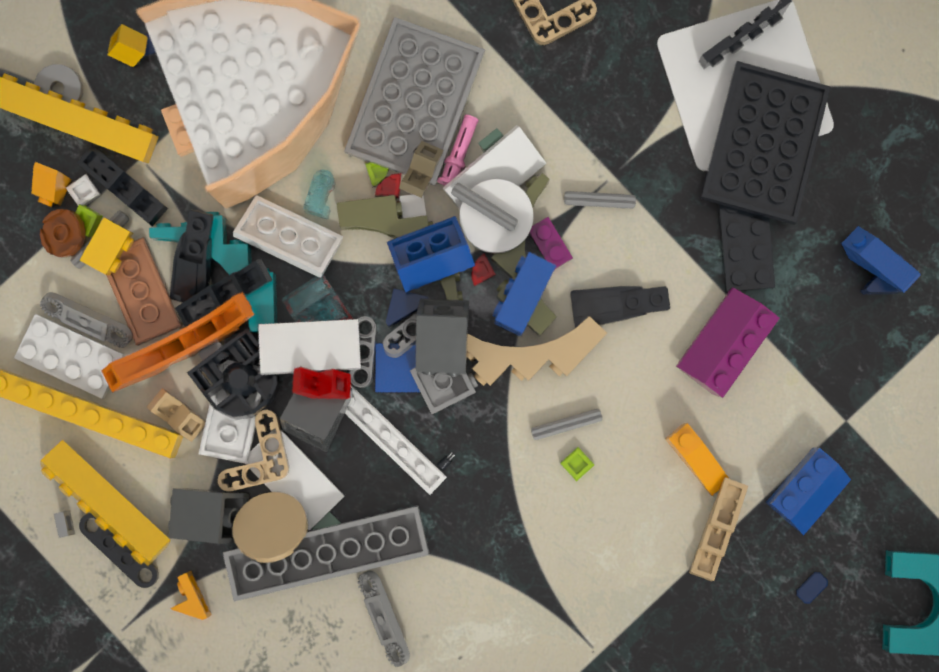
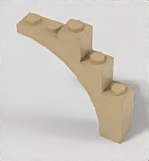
M589 316L577 328L562 337L535 346H499L481 341L468 334L467 357L472 362L475 359L479 361L472 368L476 372L473 376L483 386L486 383L491 386L510 365L514 367L511 372L521 381L524 378L529 381L548 360L552 362L549 367L558 376L562 374L568 376L603 339L607 332Z

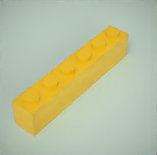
M63 440L40 460L42 467L40 471L50 481L52 479L56 480L60 484L58 488L67 497L72 495L78 501L76 503L77 506L86 514L90 512L96 518L94 520L95 523L102 530L108 529L114 534L113 539L121 547L126 545L132 551L131 556L139 564L144 562L149 566L169 546L170 539Z

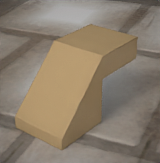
M163 388L147 406L152 413L166 421L177 433L191 442L205 427L206 421Z

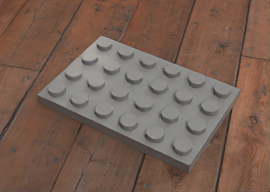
M394 17L344 152L405 175L410 167L414 152L420 142L424 141L444 150L430 182L431 185L436 186L485 49Z

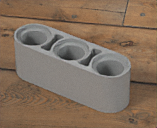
M367 316L358 318V327L363 322H370L372 324V331L369 334L363 335L359 331V346H368L370 349L368 358L360 359L361 370H365L368 374L367 381L362 384L357 383L355 375L359 370H350L351 383L359 388L368 387L372 383L374 375L377 325L373 319Z

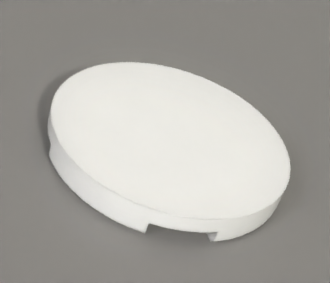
M502 179L486 180L475 185L471 189L473 192L515 217L518 223L514 230L509 231L462 201L460 225L466 238L473 246L488 253H505L519 246L527 238L533 224V208L527 194L516 184Z

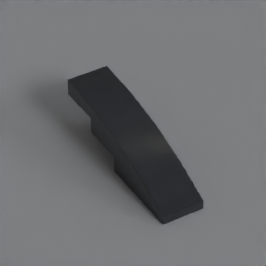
M93 144L77 162L152 227L167 211L168 208Z
M258 259L240 271L231 273L218 283L209 285L175 307L184 326L187 327L223 305L233 296L243 292L246 297L273 280L262 259Z

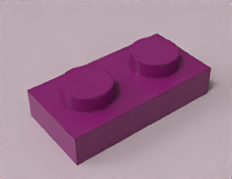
M549 217L532 226L529 233L543 258L556 265L555 269L573 259Z

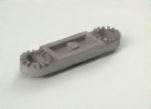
M49 292L40 301L41 309L45 310L44 313H48V316L56 317L61 322L102 341L106 340L111 344L113 343L114 346L117 345L119 348H124L132 340V332L126 325L57 293ZM51 301H52V303L55 302L54 305L57 304L56 308L53 307V306L50 304ZM117 331H118V333H121L120 335H121L123 338L119 337V336L116 334Z
M367 571L359 576L358 584L360 585L358 587L363 592L365 597L364 603L380 643L385 647L386 657H389L388 661H391V664H394L395 667H400L409 661V649L379 576L373 571ZM369 580H370V583L372 582L371 586H373V587H370V586H369V584H368V581H369Z

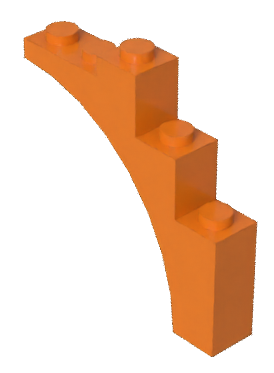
M243 292L237 294L214 311L176 333L130 355L110 362L101 371L112 393L160 374L170 365L195 356L205 347L229 338L239 330L240 325L254 315L251 305L246 300Z

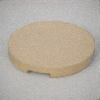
M280 492L264 493L249 500L239 510L233 523V538L239 550L246 556L255 559L257 562H275L288 557L294 552L293 550L307 534L308 520L302 505L294 497Z

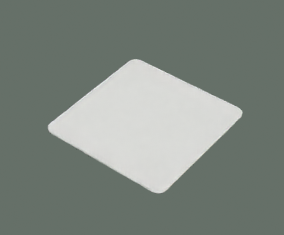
M779 0L670 32L659 37L657 47L698 169L702 171L708 170L733 70L737 61L820 83L793 1L782 17L784 19L774 27L768 25L762 29L764 31L762 35L753 41L749 38L743 42L744 46L736 53L728 52L723 56L724 60L713 68L709 65L703 69L698 62L702 54L727 36L734 37V32L746 22L753 24L754 19L761 11L768 6L771 10L774 9ZM826 104L819 136L828 134L834 127L828 104Z

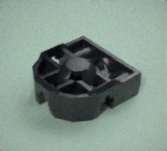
M247 328L187 372L211 406L217 412L235 420L256 416L261 409L269 406L274 401L280 388L278 374L261 375L254 369L253 365L260 361L259 343ZM242 342L245 343V345H246V346L248 347V349L251 351V353L253 354V356H251V355L248 353V351H247V350L245 349V347L242 345ZM234 355L238 362L228 365L222 374L217 366L223 364ZM202 372H204L206 376L209 378V380L212 382V386L205 378V376L202 374ZM249 377H255L253 387L248 384ZM223 388L228 397L216 405L211 397ZM258 391L265 401L252 409L245 399Z

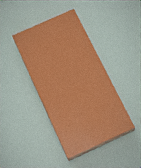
M142 237L133 241L128 252L123 251L120 257L122 263L117 272H112L110 276H106L128 328L132 332L136 345H140L182 327V324L146 239Z

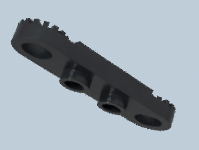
M91 513L81 518L79 522L81 533L137 586L148 588L157 582L159 572L154 564L151 563L149 566L144 562L139 564L131 556L132 551L126 545L121 547L114 541V534L108 529L104 531L98 527L97 531L90 532L86 527L87 520L90 518L96 519ZM143 568H147L152 572V579L149 582H143L139 574Z

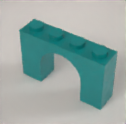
M886 550L885 575L894 578L922 580L931 590L933 607L930 615L917 625L883 624L882 649L889 653L939 656V553Z

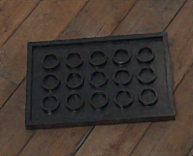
M737 61L733 70L700 199L795 225L798 220L831 86Z

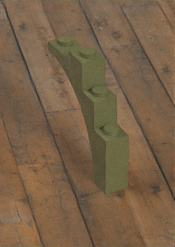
M543 173L539 177L534 175L526 184L528 189L525 193L530 199L532 208L537 198L549 184L550 179ZM525 240L508 252L492 253L491 261L513 280L518 275L515 273V268L521 256L526 258ZM507 279L496 289L499 292L496 298L503 303L507 297L504 295V290L509 282ZM541 297L527 324L539 337L557 318Z
M395 195L337 203L341 230L379 232L396 239L433 225V221L428 222L427 215L399 219L398 216H403L401 201L396 202ZM459 272L439 280L447 300H463L462 291H457L456 282L460 281Z

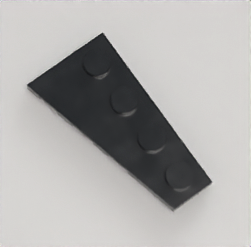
M779 0L776 7L772 10L768 6L754 19L753 24L746 22L734 32V37L727 36L702 54L698 62L703 69L709 65L712 68L717 66L724 60L723 56L728 52L736 53L744 46L743 42L749 38L753 41L764 33L762 29L768 25L774 27L784 19L782 16L792 0Z

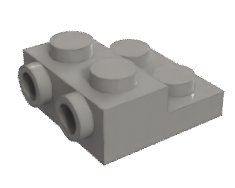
M416 368L410 370L431 414L476 393L474 388L478 385L472 373L468 375L460 374L459 376H449L446 373L425 375L421 372H415Z

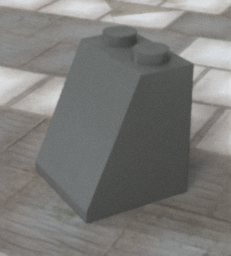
M420 299L416 315L415 372H421L425 375L446 373L449 376L466 374L469 301Z
M352 388L349 399L309 398L294 393L280 417L283 432L327 452L353 396Z
M173 488L170 501L171 514L168 524V538L214 544L235 543L232 531L234 519L242 506L249 501L250 493Z

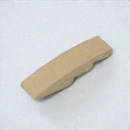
M726 477L724 478L705 525L689 573L709 581L715 580L721 558L724 557L731 533L735 530L748 489L747 485Z

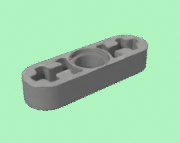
M417 312L385 337L383 347L389 357H400L416 344V336L408 335L406 329L410 325H416ZM400 333H402L403 337L408 341V343H406L403 339L401 342H399L398 350H396L395 348H392L390 350V342L393 341L394 343H397L399 340H401Z

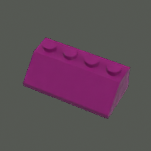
M732 287L676 367L712 395L723 398L780 318L762 303Z

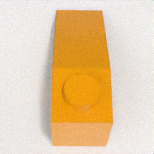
M683 423L665 438L711 496L719 491L725 477L729 479L709 449L688 423Z

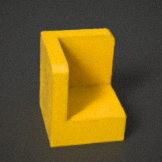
M121 24L110 38L107 55L134 67L145 55L147 36Z

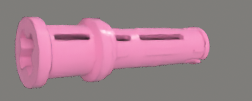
M464 115L450 156L445 158L444 163L446 165L443 173L437 179V182L445 186L461 173V170L465 169L464 158L476 125L479 122L476 117Z

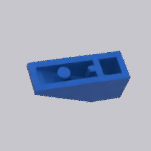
M859 226L841 243L850 260L903 293L921 276L920 272L881 240Z

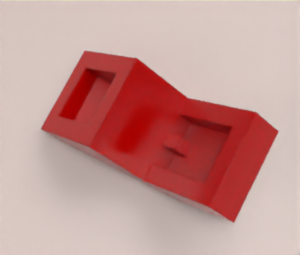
M303 367L294 368L293 393L319 399L350 398L351 374L336 369L316 372Z

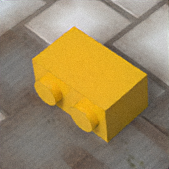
M103 218L79 261L105 275L110 276L112 272L116 273L122 263L120 257L123 251L128 252L133 244L134 239L131 237L134 233Z

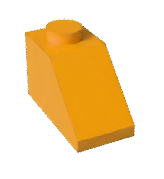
M35 162L33 167L32 194L39 197L37 201L49 207H52L53 203L61 206L67 192L66 187L70 185L72 179L55 169Z

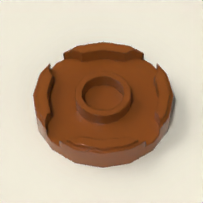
M57 209L51 211L42 222L44 223L43 229H40V238L43 247L48 253L57 257L67 258L75 255L82 248L86 230L83 220L77 213L72 210Z

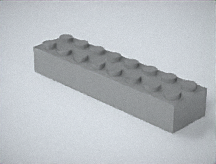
M419 505L307 531L306 536L303 537L291 555L275 562H257L255 559L243 554L239 548L223 552L234 602L430 554Z

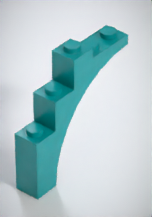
M206 212L214 216L210 237L212 238V258L229 275L240 271L252 263L251 246L249 244H245L242 240H230V244H227L226 218L220 215L219 212ZM187 222L181 223V227H171L170 223H158L156 227L149 228V237L154 241L178 243L182 234L186 232ZM269 268L267 270L273 281L245 297L249 301L254 313L248 319L249 329L252 333H259L258 324H277L276 274L270 272Z

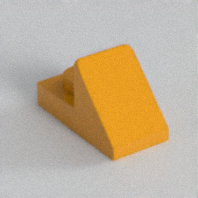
M192 571L177 577L179 580L177 583L178 589L182 596L186 595L187 600L170 609L201 620L210 617L212 614Z

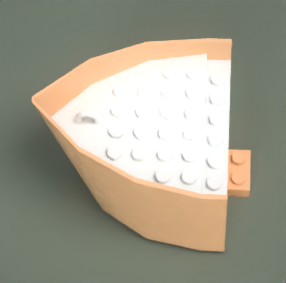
M160 0L136 10L146 25L176 102L172 106L161 109L177 153L182 157L195 152L207 182L205 189L224 208H229L251 199L298 168L329 125L360 26L358 18L315 0Z

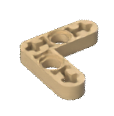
M512 0L532 38L540 45L549 44L589 23L594 19L597 10L596 4L592 0H579L548 17L539 0H527L522 6L520 4L524 0ZM530 6L536 7L539 11L538 16L529 18L525 14L526 8ZM582 6H585V8L590 7L589 15L587 16L585 13L580 14L577 18L578 22H576L574 14L580 13ZM561 16H567L571 19V25L563 28L558 24V19ZM553 21L554 28L558 33H555L554 29L548 32L547 38H544L543 35L538 36L539 28H542L544 31L548 30L552 25L550 22Z
M262 410L255 418L264 461L222 471L218 476V485L222 490H239L281 480L288 475L289 463L279 419L275 412ZM264 414L273 418V422L269 424L270 430L276 429L277 434H268L263 437L262 432H268L266 425L260 423V420L264 419ZM269 438H276L279 442V447L274 452L266 449L265 444ZM281 453L282 458H277L279 465L284 466V470L280 471L281 475L278 476L276 472L271 471V468L275 467L274 459L269 461L268 456H276ZM252 467L260 471V478L255 482L250 481L247 477V472ZM242 469V479L245 485H241L242 480L233 482V487H230L229 484H224L223 479L227 478L228 473H230L231 477L239 476L238 470Z

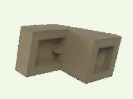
M421 141L414 152L410 167L402 179L399 189L422 198L431 182L444 150Z

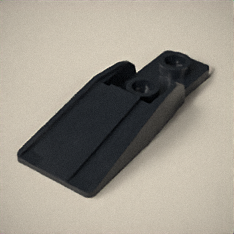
M194 209L188 213L186 232L180 237L174 255L170 298L172 300L183 303L209 286L212 257V238L210 237L214 218L212 214Z
M617 286L573 290L570 293L575 328L589 316L598 325H604L647 315V313L670 309L668 288L666 286L646 289L640 286Z

